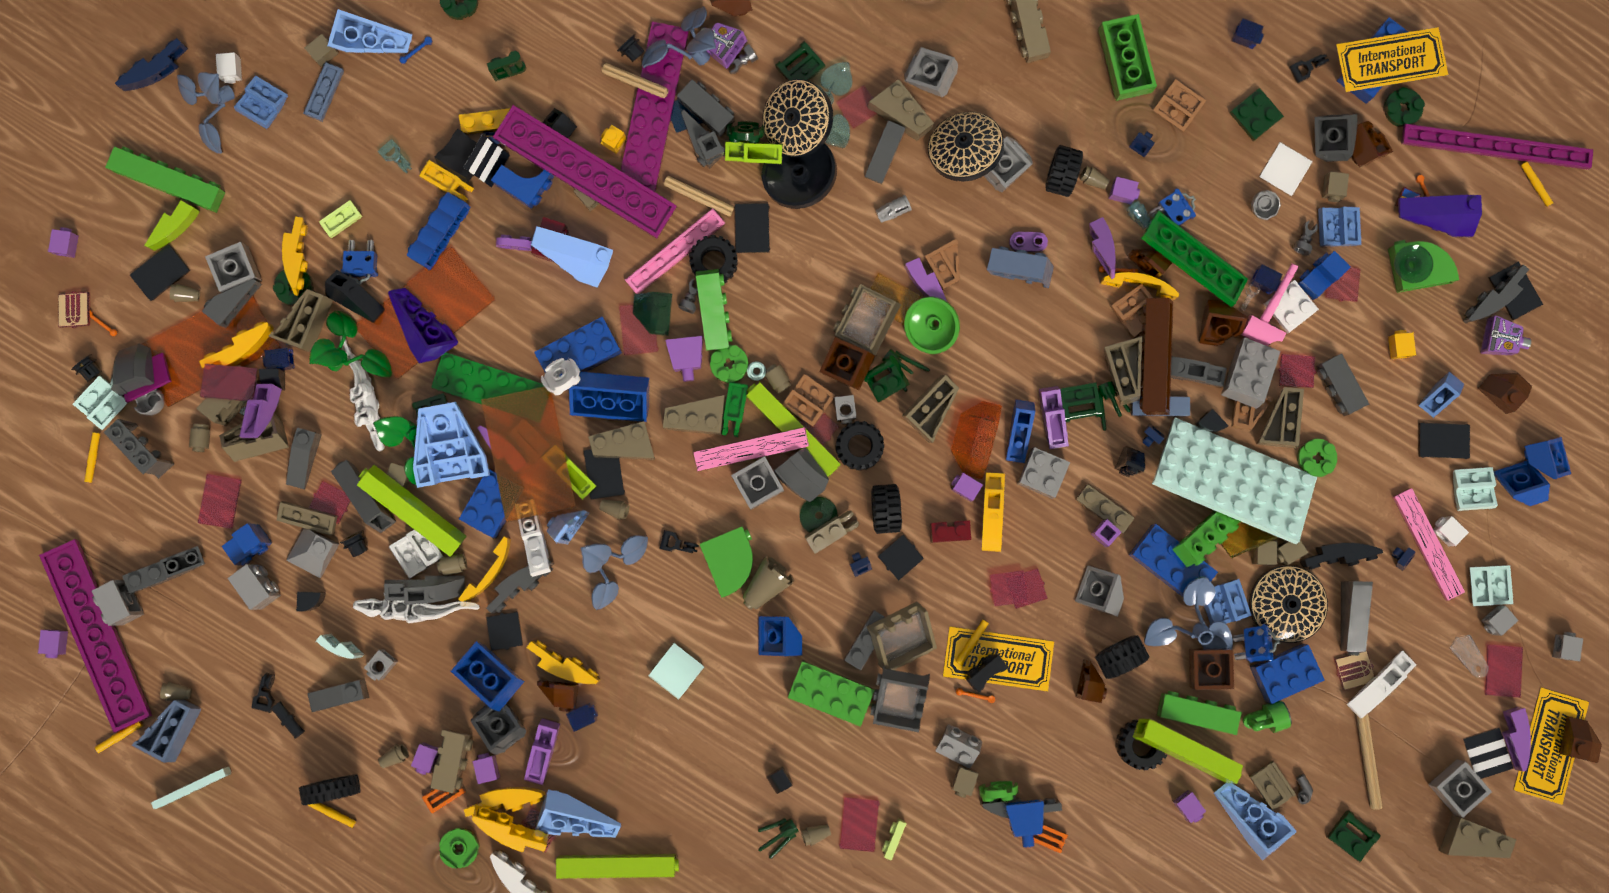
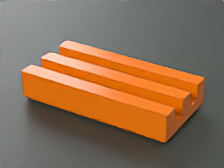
M461 787L458 793L433 808L432 804L450 792H444L429 801L428 798L440 791L434 789L424 795L422 799L431 814H433L466 791Z
M1043 824L1044 830L1061 836V840L1044 833L1038 836L1059 845L1056 847L1035 837L1034 842L1061 853L1068 835Z

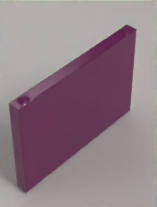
M164 353L152 357L154 384L124 394L125 402L129 403L172 382Z

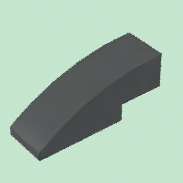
M888 120L865 178L879 184L883 183L905 133V127Z

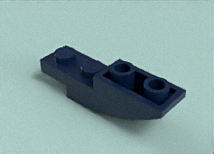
M176 38L167 43L166 48L160 53L155 54L150 62L144 58L136 61L127 73L119 76L115 84L123 91L136 90L152 85L179 68L174 61L185 53L188 48Z

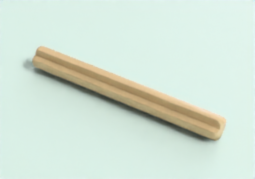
M1367 714L1361 719L1357 716L1370 808L1378 810L1382 809V801L1369 716Z

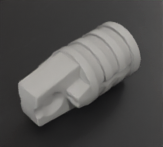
M903 195L877 209L876 214L880 222H884L911 211L912 208L906 195Z

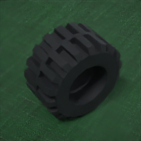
M1059 145L1056 148L1046 179V191L1069 197L1072 194L1082 165L1083 152L1081 150Z
M711 235L709 238L704 236L703 240L699 239L696 241L697 244L693 245L691 248L692 252L689 255L690 266L695 277L696 272L708 270L703 265V257L708 252L718 251L725 257V263L719 269V274L724 276V284L728 282L729 278L732 279L734 272L737 270L738 259L735 248L730 244V241L728 239L725 240L722 236L716 237L715 235Z
M865 421L849 423L841 430L837 437L836 452L838 458L852 470H867L873 467L882 457L884 439L879 429H876L873 424H868ZM855 435H864L871 442V450L864 457H856L849 450V441Z
M897 484L873 485L871 489L873 526L876 534L900 532L902 528L900 492Z
M1130 636L1100 651L1095 656V659L1105 678L1112 679L1144 664L1150 656L1140 637Z
M1138 720L1126 723V727L1119 730L1121 733L1116 738L1118 739L1116 747L1119 750L1117 752L1122 757L1121 759L1131 767L1144 771L1149 768L1155 769L1157 764L1161 765L1163 763L1161 760L1163 758L1166 759L1167 755L1154 747L1144 756H1138L1134 753L1132 744L1135 738L1133 735Z

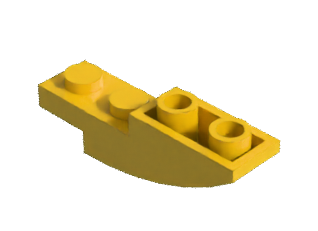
M296 216L292 234H283L282 260L289 285L294 295L298 296L299 291L303 290L304 287L303 272H307L308 261L305 260L303 254L304 242H302L303 236L307 235L308 226L305 225L303 217Z
M259 322L254 325L253 329L237 332V336L232 338L234 345L224 346L222 351L218 353L206 354L204 359L199 361L201 367L210 370L222 364L224 368L231 369L240 364L265 343L274 329L273 325L268 322Z
M986 473L982 551L1001 552L1005 487L1004 473Z
M539 640L537 642L531 641L526 647L542 659L538 664L539 667L557 677L584 684H597L600 681L597 677L599 674L591 668L585 669L581 666L583 663L576 657H568L562 662L563 658L554 651L553 653L547 651V646Z
M505 787L491 790L479 795L481 802L465 808L464 813L466 817L471 815L473 817L475 806L487 807L494 811L502 808L501 804L504 805L505 810L511 809L514 812L522 809V804L530 802V805L541 802V797L545 795V792L529 787Z
M475 806L472 820L494 840L520 852L524 851L525 846L545 851L549 834L540 830L526 828L523 825L512 824L513 816H509L506 813H499L487 807Z

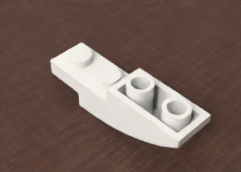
M534 499L515 504L531 576L534 577L551 572L547 545Z
M1403 650L1400 651L1347 705L1360 719L1363 718L1383 701L1417 664Z
M495 850L491 854L490 859L497 875L511 893H548L538 890L536 884L528 879L525 881L523 879L527 874L524 870L525 867L518 862L513 863L510 861L506 853Z

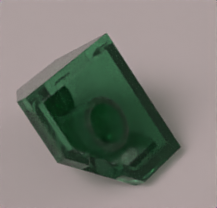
M660 292L634 294L633 315L637 320L641 322L649 334L669 336L672 294Z

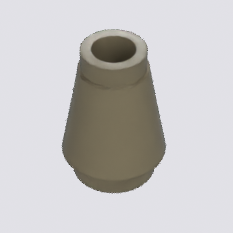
M1086 166L1080 175V180L1084 184L1105 189L1109 183V179L1092 166Z
M178 283L171 285L170 300H174V302H199L200 290Z
M603 499L599 509L621 520L627 518L630 506L625 501Z
M168 682V684L163 683L160 698L165 699V701L190 700L192 688Z
M395 744L378 758L379 765L382 768L405 762L406 758L409 757V752L404 744Z
M828 824L805 827V830L801 831L805 846H813L830 836L831 831Z

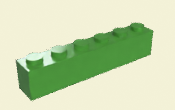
M123 146L122 149L113 148L105 168L217 213L226 193L220 189L221 185L209 181V184L205 183L203 178L194 174L191 177L185 175L186 172L177 167L174 170L167 168L168 164L162 161L152 162L150 161L151 158L140 153L137 156L129 148Z

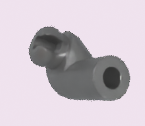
M1305 774L1296 777L1300 785L1298 802L1305 805L1311 799L1313 788Z

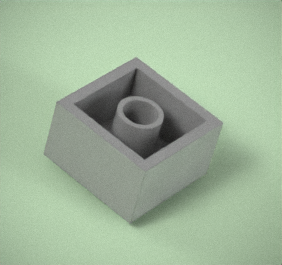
M242 242L205 256L217 288L221 293L251 279L259 282L262 281L249 247Z
M1034 447L1030 451L1017 484L1054 499L1057 496L1070 462Z
M766 457L731 475L750 510L784 492Z
M246 564L227 578L250 610H262L281 596L278 592L279 587L274 581L269 580L267 577L268 572L262 565Z
M112 580L92 590L94 595L93 601L100 608L102 620L108 626L125 625L145 615L135 594L128 593L124 580Z
M1458 759L1428 784L1450 811L1462 818L1492 792L1466 761Z

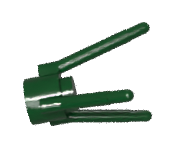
M892 349L882 359L884 362L888 356L893 355L900 367L910 374H913V371L901 362L902 360L927 372L930 371L924 365L902 355L898 351L894 352ZM890 367L887 368L890 373L893 372Z
M1112 381L1098 386L1102 409L1101 421L1104 431L1107 428L1103 398L1105 400L1111 399L1119 417L1122 416L1114 398L1117 394ZM1127 404L1123 405L1125 410L1127 412H1130V409L1127 406Z
M784 818L779 822L758 829L759 832L781 826L779 828L781 833L758 848L759 852L784 836L786 839L770 854L769 858L772 859L791 839L796 837L795 834L799 830L791 818L789 820Z

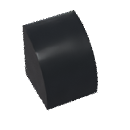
M556 108L543 121L545 125L566 138H569L577 128L563 112Z
M259 369L261 384H273L281 388V391H285V371L280 369Z
M1213 409L1206 412L1195 423L1197 427L1211 433L1228 427L1226 422Z
M297 592L296 611H311L318 608L324 601L326 592Z
M783 766L766 776L776 794L793 786Z

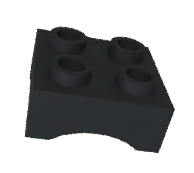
M457 129L446 146L436 154V163L468 183L474 175L463 167L477 142Z
M989 654L982 660L983 664L980 667L975 666L966 673L968 677L965 679L975 691L980 692L984 689L990 677L1009 668L999 655Z

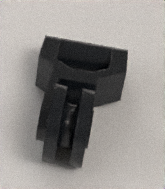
M1321 54L1306 62L1299 61L1291 65L1289 68L1296 82L1299 84L1309 79L1310 73L1314 69L1311 62L1313 64L1317 63L1315 68L1328 63L1330 60L1325 59L1327 54ZM1298 67H1306L1307 74L1302 76Z
M664 530L659 549L670 552L676 549L693 553L698 551L695 550V547H699V545L684 542L687 546L681 549L682 540H679L677 533ZM670 536H674L676 540L672 548L668 547Z
M267 672L264 674L260 682L258 695L253 697L251 708L268 713L272 712L271 708L274 706L275 700L271 696V691L264 690L263 688L271 689L275 680L274 674ZM260 696L266 697L268 704L259 702Z

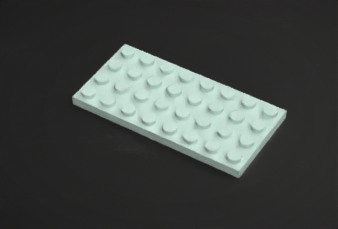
M1175 417L1172 421L1152 484L1297 544L1300 541L1317 477Z

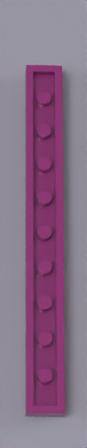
M1405 124L1402 132L1401 144L1587 170L1592 168L1593 149Z

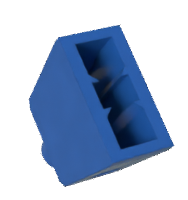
M1037 799L1004 803L1013 836H1022L1023 847L1035 846L1033 835H1039L1043 832L1044 801Z

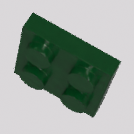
M1260 88L1230 111V115L1253 141L1284 117Z

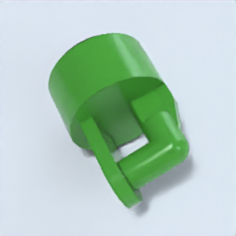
M1280 700L1273 704H1265L1261 710L1245 715L1243 724L1254 731L1269 728L1271 732L1276 733L1290 728L1292 719L1286 704Z

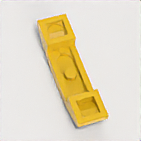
M1116 273L1115 278L1111 279L1108 275L1100 283L1117 288L1123 284V281L1138 285L1142 284L1143 286L1156 288L1157 297L1170 298L1171 300L1179 297V293L1166 282L1141 273Z
M504 536L493 551L499 557L479 585L469 584L458 600L461 602L470 600L482 593L493 583L507 560L511 542L509 537Z

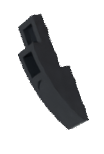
M1360 543L1328 544L1316 547L1318 555L1300 559L1302 567H1308L1309 570L1321 567L1320 563L1326 561L1327 564L1340 561V564L1353 566L1359 564V560L1366 558V561L1377 559V555L1382 554L1383 550Z

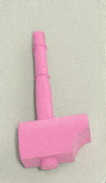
M1290 265L1261 318L1258 319L1249 315L1241 335L1266 346L1275 341H1283L1286 332L1268 323L1291 279L1294 277L1298 266Z

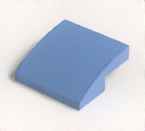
M255 76L244 89L245 94L234 106V109L265 129H268L282 109L288 94Z
M1322 207L1318 209L1320 246L1361 245L1360 207Z
M1240 579L1214 586L1215 597L1208 605L1204 606L1210 624L1214 621H1221L1227 624L1252 616Z

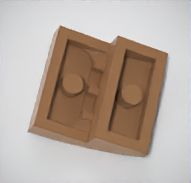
M1175 79L1153 111L1184 132L1206 100Z
M1142 284L1111 305L1114 313L1133 339L1143 332L1142 326L1146 321V316L1143 314V305L1146 304V298H1153Z
M804 374L782 405L814 427L836 395Z

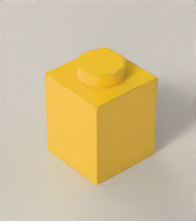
M1406 330L1394 331L1395 334L1388 337L1391 359L1410 358L1416 355L1414 332L1407 333Z

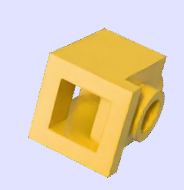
M611 125L609 129L606 128L602 133L600 144L617 154L627 138L623 131Z

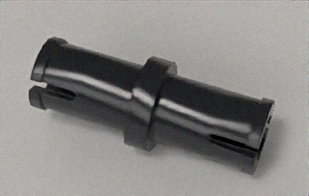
M281 701L271 708V711L281 721L282 727L285 726L294 739L305 732L294 719L295 715L290 714Z

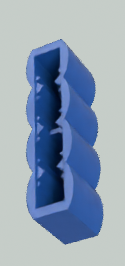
M449 192L443 195L439 200L438 208L430 213L428 223L419 230L417 240L408 247L407 256L426 269L431 270L471 207Z

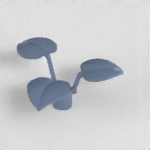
M703 6L692 11L682 21V30L685 32L690 30L694 38L687 45V52L670 43L666 44V41L662 39L653 43L646 50L642 60V67L645 68L662 60L667 54L668 48H672L687 56L688 59L693 58L700 66L707 63L710 59L707 50L716 48L714 32L710 28L704 29L697 34L694 32L695 28L700 27L704 23L707 16L706 8Z
M201 72L198 74V83L202 93L196 92L194 82L189 77L177 75L180 94L188 104H196V97L206 96L212 104H219L204 119V124H199V134L203 143L210 150L218 154L223 153L221 151L218 131L208 122L221 108L226 106L225 102L234 99L232 88L228 85L219 88V74Z
M635 535L625 540L621 547L622 554L613 553L606 544H592L581 547L583 568L589 573L599 570L605 580L604 583H598L592 592V605L594 609H602L613 602L619 590L616 582H609L602 566L608 561L610 556L619 559L623 558V562L626 565L639 561L647 549L648 538L646 535Z
M1207 577L1194 579L1186 586L1183 592L1184 603L1188 606L1195 605L1200 623L1194 625L1193 632L1191 633L1177 625L1173 626L1172 621L1168 618H1159L1149 625L1144 639L1145 645H1167L1176 639L1177 633L1175 630H1179L1189 635L1192 639L1196 637L1205 649L1233 648L1232 634L1229 627L1221 621H1214L1207 627L1200 613L1199 605H1208L1215 597V588Z

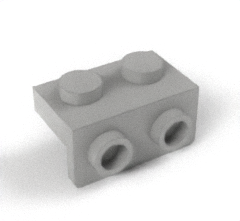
M947 725L935 752L970 769L980 753L982 741L976 736L961 731L958 727Z

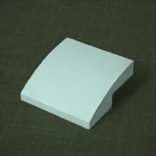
M101 375L73 403L101 430L127 404L124 396H120L112 391L111 384Z
M1493 467L1453 471L1457 511L1492 509L1498 506L1494 491L1496 480Z
M1510 565L1470 567L1473 606L1513 604Z
M332 634L320 635L316 640L322 647L341 657L355 659L365 655L351 641L339 642Z
M673 643L649 674V677L679 700L704 666Z

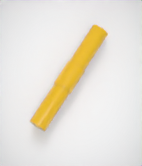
M1528 161L1520 165L1546 207L1553 204L1552 199Z
M92 432L84 482L92 483L100 433Z
M982 619L955 662L961 666L963 665L987 628L988 622Z
M142 721L120 730L95 746V750L100 753L124 739L129 734L143 727Z
M322 803L308 805L351 828L356 824L355 820Z

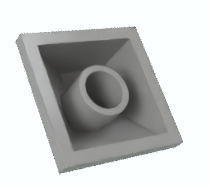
M304 528L286 561L321 578L339 544L316 531Z
M1087 566L1075 602L1118 617L1124 601L1120 575Z

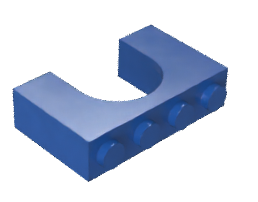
M501 165L491 181L494 185L532 209L533 206H537L540 203L542 193L551 187L554 176L543 170L536 177L523 178Z

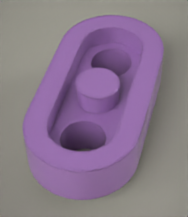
M1016 232L1009 240L1010 248L1013 251L1042 252L1048 244L1047 237L1040 232ZM1021 238L1023 243L1018 244L1016 239ZM1035 239H1040L1042 243L1040 245L1036 244Z
M501 235L500 238H496V247L524 251H532L533 248L530 245V237L521 236L519 239H513L510 235Z

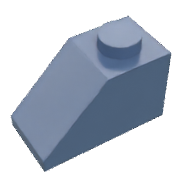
M1448 372L1434 385L1420 402L1419 406L1434 418L1461 394L1464 383Z

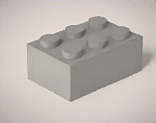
M1244 337L1236 347L1221 395L1256 409L1265 402L1281 351Z

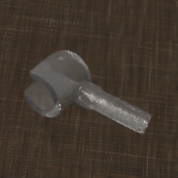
M1253 284L1246 289L1247 296L1241 310L1245 311L1252 297H1255L1260 292V287L1255 292L1251 291Z

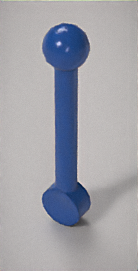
M426 37L422 44L405 57H400V63L405 64L408 58L424 46L431 45V37Z

